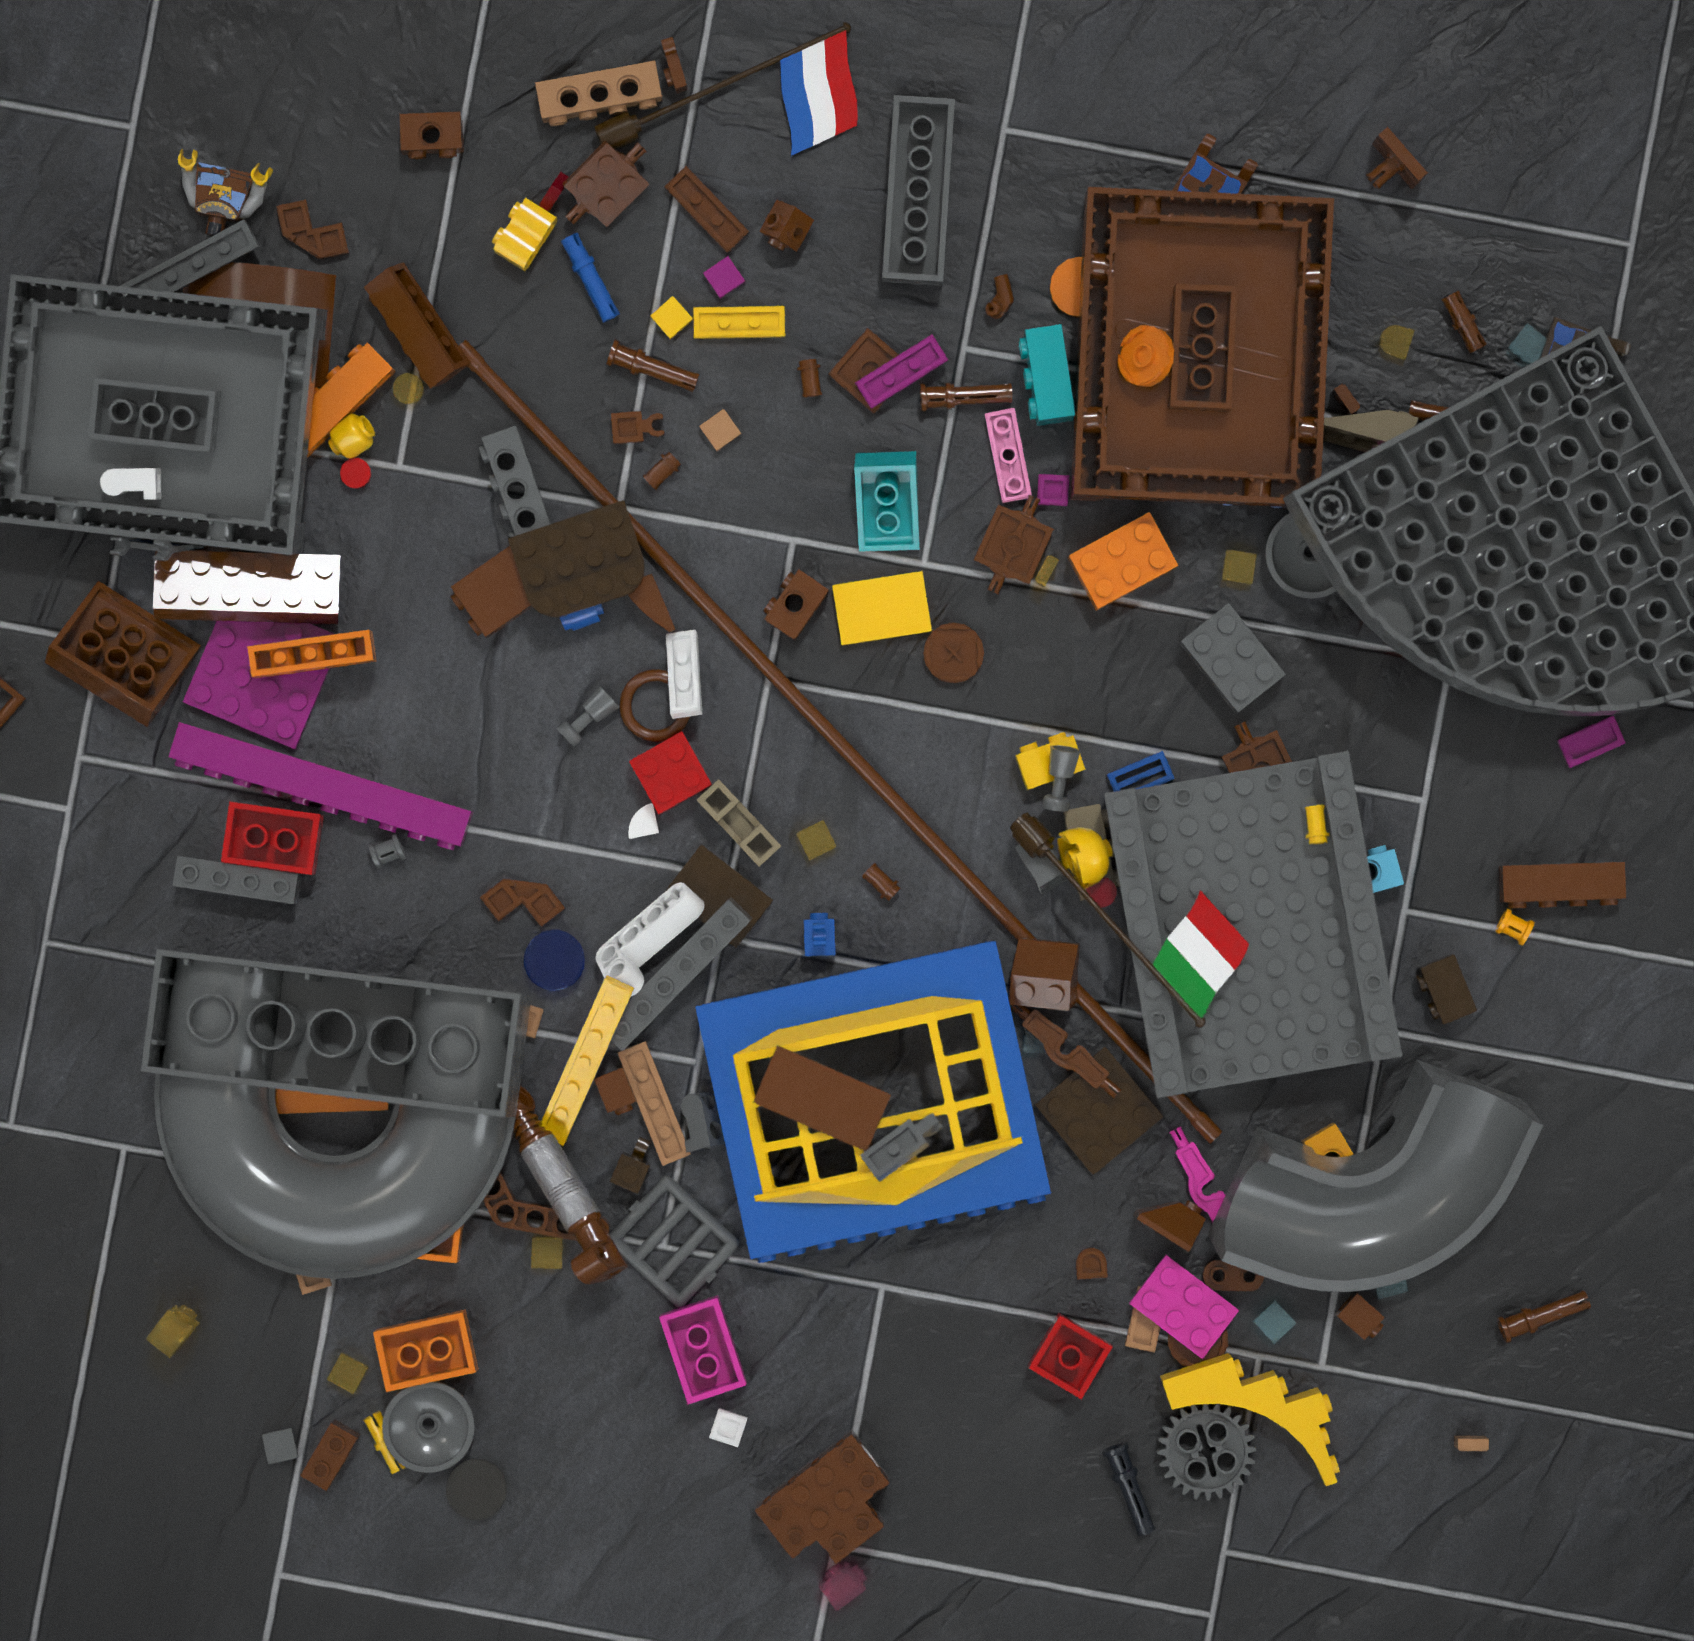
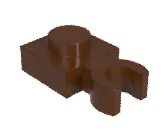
M673 37L663 39L661 43L669 67L663 69L668 87L674 86L676 94L687 91L686 80Z
M642 411L611 413L613 444L644 442L643 433H649L653 437L664 436V430L656 431L652 428V423L655 420L664 419L663 414L655 413L650 415L648 419L642 420Z

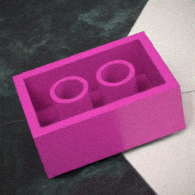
M718 1295L660 1314L659 1319L688 1404L746 1386L747 1380Z

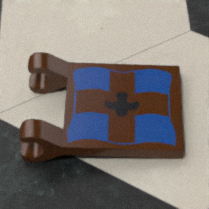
M1206 134L1172 191L1241 194L1258 164L1252 159H1248L1238 176L1234 175L1206 158L1216 142L1214 136Z

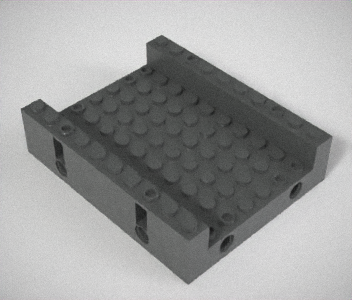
M11 274L0 380V522L287 555L303 553L306 523L301 522L318 346L319 340H325L328 310ZM161 468L162 499H144V491H128L118 496L108 495L101 488V476L110 469Z
M1349 751L1158 786L1104 793L1129 939L1152 964L1154 963L1168 936L1192 909L1200 890L1249 943L1247 952L1239 967L1212 999L1203 1016L1206 1023L1201 1028L1195 1026L1196 1022L1132 952L1157 1098L1320 1069L1402 1057ZM1325 805L1326 832L1330 833V836L1327 837V843L1309 844V839L1305 837L1308 834L1305 807Z

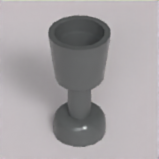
M600 685L582 705L586 710L571 725L568 722H562L556 727L573 747H576L581 742L579 733L590 722L595 720L599 723L620 708L617 702Z
M1062 745L1050 746L1049 774L1055 777L1052 794L1044 796L1042 807L1053 811H1069L1070 801L1064 796L1066 779L1072 778L1074 775L1080 750Z

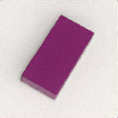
M1610 716L1557 740L1569 768L1626 743L1614 716Z

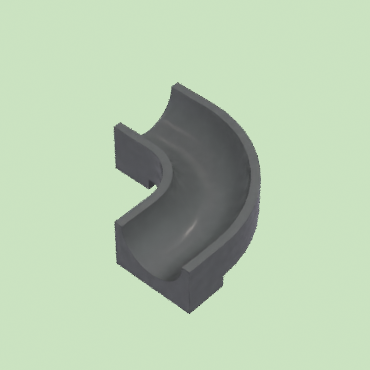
M1416 1060L1391 1113L1396 1119L1394 1124L1379 1142L1363 1152L1345 1157L1323 1156L1316 1154L1310 1146L1257 1127L1207 1235L1221 1261L1298 1288L1317 1291L1350 1292L1392 1285L1415 1277L1439 1265L1460 1251L1486 1227L1507 1200L1544 1125L1525 1100Z

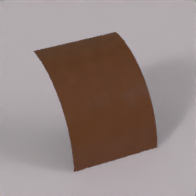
M230 262L183 288L184 294L328 310L325 340H319L314 386L322 388L328 382L326 376L329 370L336 275L287 267Z

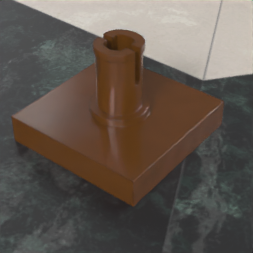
M1388 127L1372 143L1385 158L1370 173L1366 174L1367 179L1371 182L1379 174L1383 173L1373 184L1376 189L1379 190L1396 173L1413 189L1428 174Z

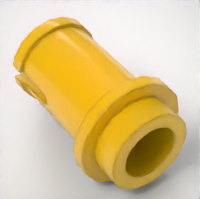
M1325 805L1305 807L1308 834L1305 837L1309 839V844L1311 845L1328 842L1327 837L1330 836V833L1326 832Z

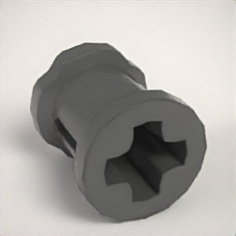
M397 833L392 835V839L377 845L373 843L368 844L370 854L378 870L382 869L383 864L399 858L401 860L406 859L404 848Z

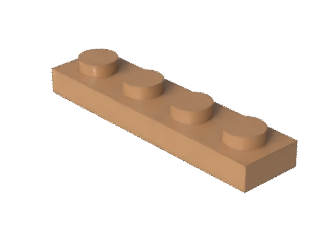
M645 1041L617 1052L662 1166L691 1155V1152H686L685 1137L647 1042Z

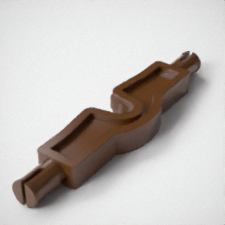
M1012 1005L1011 1010L1024 1021L1022 1026L1044 1045L1047 1055L1056 1065L1066 1070L1075 1071L1094 1089L1101 1087L1112 1099L1117 1094L1109 1086L1118 1094L1121 1092L1122 1089L1107 1078L1109 1072L1082 1045H1078L1068 1055H1063L1060 1052L1061 1045L1068 1038L1066 1031L1049 1021L1036 1009L1031 1012L1026 1006L1016 1005L1023 1011L1021 1012Z

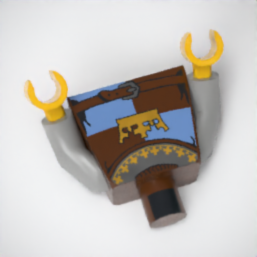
M183 149L180 150L178 163L182 167V185L189 205L195 208V212L198 215L209 217L205 234L210 236L216 235L225 230L226 221L238 223L242 219L249 218L262 205L267 180L273 174L271 167H269L265 175L259 172L260 163L252 169L251 173L200 162L197 163L196 168L195 163L198 158V152L193 149L192 159H186L183 156Z

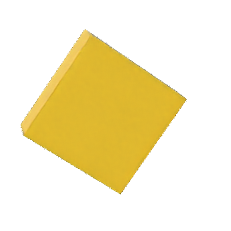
M674 296L650 315L670 340L693 320Z

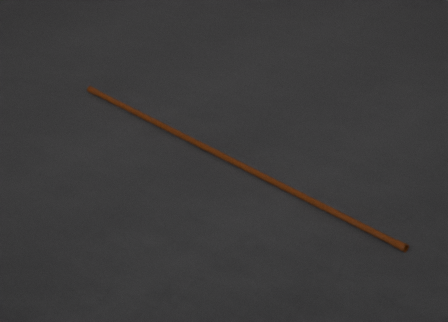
M464 340L459 347L470 362L467 367L480 377L603 507L619 502L486 363L484 357L467 340ZM628 511L638 543L1017 941L1020 937L1036 939ZM1077 981L1076 1002L1154 1083L1150 1057ZM1185 1093L1167 1096L1209 1144L1223 1132Z

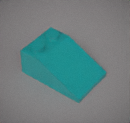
M916 451L856 453L854 470L859 552L920 550Z

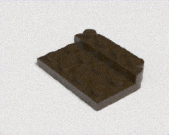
M624 500L508 538L529 603L539 613L548 617L563 618L567 615L626 597L635 592L644 577V558Z

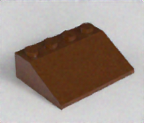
M98 581L49 645L44 663L148 727L166 703L201 645L162 620L154 619V615Z

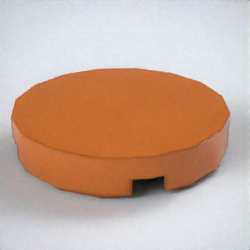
M1082 257L1067 259L1060 264L1052 275L1050 283L1052 301L1061 312L1079 318Z
M1140 325L1132 329L1123 338L1120 345L1122 347L1121 355L1118 354L1117 359L1120 373L1126 381L1140 387H1152L1160 383L1171 369L1174 360L1172 340L1165 331L1154 326Z

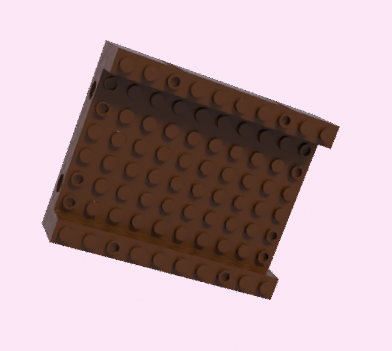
M1105 187L1087 188L1084 198L1071 500L1101 501L1103 498L1277 506L1283 507V510H1288L1283 498L1321 477L1334 198ZM1140 325L1154 326L1165 331L1171 338L1174 347V360L1168 375L1160 383L1152 387H1140L1126 381L1120 373L1117 363L1118 354L1121 355L1122 347L1120 345L1123 338L1132 329Z

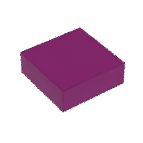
M729 256L703 272V275L720 299L745 283L744 278Z
M1038 474L1037 498L1041 500L1038 505L1067 507L1069 475Z

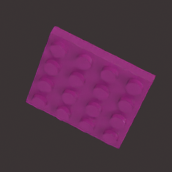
M216 621L183 702L296 749L330 668L253 678L251 677L247 646L334 635V633L310 623Z

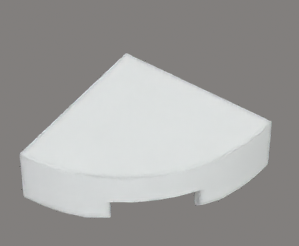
M653 803L645 805L635 813L629 825V839L659 833Z

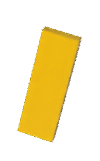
M785 306L693 307L694 339L785 337Z

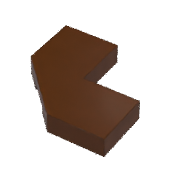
M306 199L276 206L282 235L319 260L349 254L343 223L313 229Z
M503 879L480 897L498 921L523 903L542 927L565 909V906L551 888L543 883Z

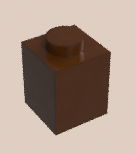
M623 1067L594 1079L607 1113L615 1111L617 1116L633 1109L631 1104L636 1102V1098Z
M1355 1291L1334 1313L1363 1340H1366L1368 1336L1374 1338L1384 1326L1381 1321L1385 1317Z

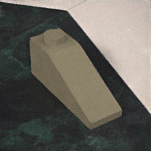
M1383 410L1324 418L1323 441L1368 452L1418 425V417H1414L1404 411Z

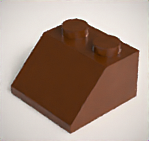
M1020 937L1011 972L1009 1004L1070 1011L1076 1004L1080 944Z

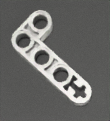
M676 883L599 948L595 958L604 978L608 975L634 987L631 996L637 994L644 984V977L639 967L702 914L705 906L704 901L684 883Z

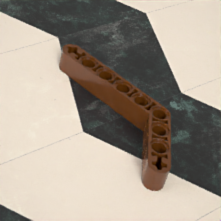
M502 1170L497 1177L501 1185L499 1192L495 1194L488 1193L484 1199L485 1206L495 1224L504 1228L577 1241L575 1236L559 1229V1218L552 1206L516 1200ZM505 1204L513 1208L514 1217L512 1220L504 1221L500 1219L498 1209L501 1205ZM538 1210L544 1215V1223L541 1226L535 1227L529 1223L528 1214L530 1211ZM602 1216L601 1221L608 1233H610V1224Z

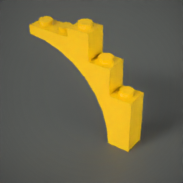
M1230 1353L1160 1375L1172 1410L1195 1404H1224L1242 1407L1266 1416L1285 1428L1304 1446L1314 1460L1325 1486L1338 1483L1335 1474L1339 1473L1340 1470L1334 1455L1329 1456L1326 1445L1330 1444L1325 1426L1319 1427L1320 1424L1330 1421L1328 1412L1333 1411L1327 1393L1322 1395L1318 1387L1284 1398L1283 1395L1289 1393L1283 1376L1278 1378L1274 1370L1240 1381L1239 1378L1244 1377L1239 1359L1233 1361Z

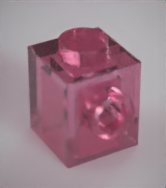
M847 1561L843 1565L838 1562L831 1566L825 1572L827 1577L819 1582L820 1590L835 1610L838 1611L866 1590L864 1581L867 1580V1577L857 1564L852 1567Z

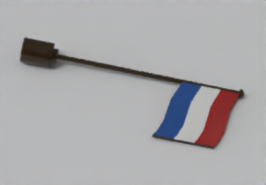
M843 22L842 27L643 118L637 119L635 114L629 116L626 111L593 126L599 142L602 144L606 140L615 150L639 140L638 133L642 131L640 125L780 62L782 97L791 130V156L856 127L858 120L857 99L847 55L846 33L848 34L851 31V26L849 23Z

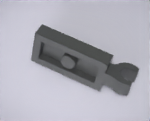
M933 1113L927 1115L916 1125H914L911 1119H908L860 1156L877 1180L881 1182L927 1148L929 1144L925 1138L936 1134L943 1126Z

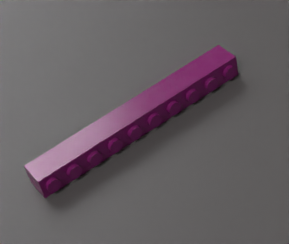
M181 722L178 724L168 756L176 759L175 766L192 770L193 765L205 768V775L218 779L222 778V774L234 777V784L250 788L251 784L255 783L263 786V793L279 797L280 793L284 792L292 795L291 801L306 806L309 805L310 801L321 804L320 810L338 815L340 809L351 813L349 819L367 824L368 818L379 821L378 828L396 833L397 827L409 831L407 837L424 842L426 836L438 839L437 846L453 851L455 845L463 847L473 812Z

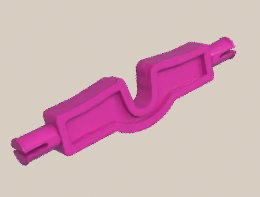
M1180 1126L1176 1130L1181 1140L1178 1138L1175 1130L1169 1132L1178 1147L1175 1153L1188 1176V1190L1191 1198L1197 1206L1208 1213L1213 1222L1225 1194L1223 1191H1217L1208 1196L1202 1193V1187L1213 1180L1215 1175L1201 1156L1195 1143L1188 1142Z

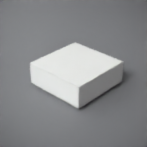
M719 1408L709 1438L738 1447L748 1417Z

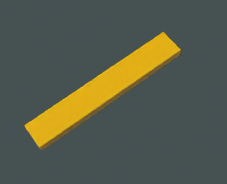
M606 975L541 1120L542 1126L546 1130L552 1131L561 1146H564L634 990V987Z

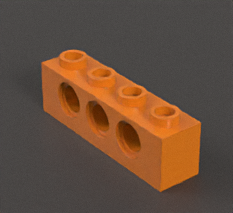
M371 630L247 646L251 677L253 678L377 662L373 631Z

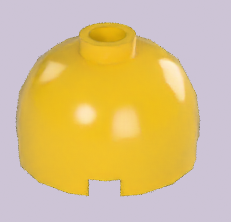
M1084 827L1060 832L1058 835L1061 838L1057 839V846L1062 865L1066 869L1069 868L1074 878L1084 889L1099 883L1107 874L1110 865L1109 857L1113 855L1109 841L1107 839L1102 840L1097 832Z

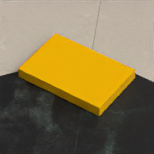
M922 571L832 585L842 646L932 632Z

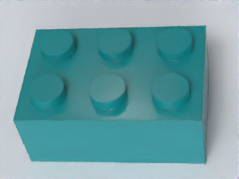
M1062 324L1026 329L1023 338H1019L1018 344L1021 360L1027 359L1028 368H1024L1023 378L1025 389H1031L1032 398L1028 402L1030 420L1036 419L1037 426L1073 421L1075 409Z

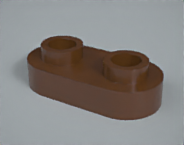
M1221 1259L1208 1262L1202 1272L1205 1284L1217 1291H1254L1262 1285L1264 1276L1254 1273V1279L1247 1282L1243 1278L1247 1270L1225 1263ZM1216 1270L1224 1272V1277L1220 1281L1213 1279V1273Z

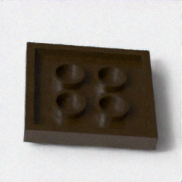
M1105 1046L1092 1057L1109 1072L1107 1078L1122 1089L1118 1094L1109 1086L1117 1094L1114 1099L1101 1087L1094 1089L1074 1071L1035 1103V1106L1093 1175L1163 1118L1162 1114Z

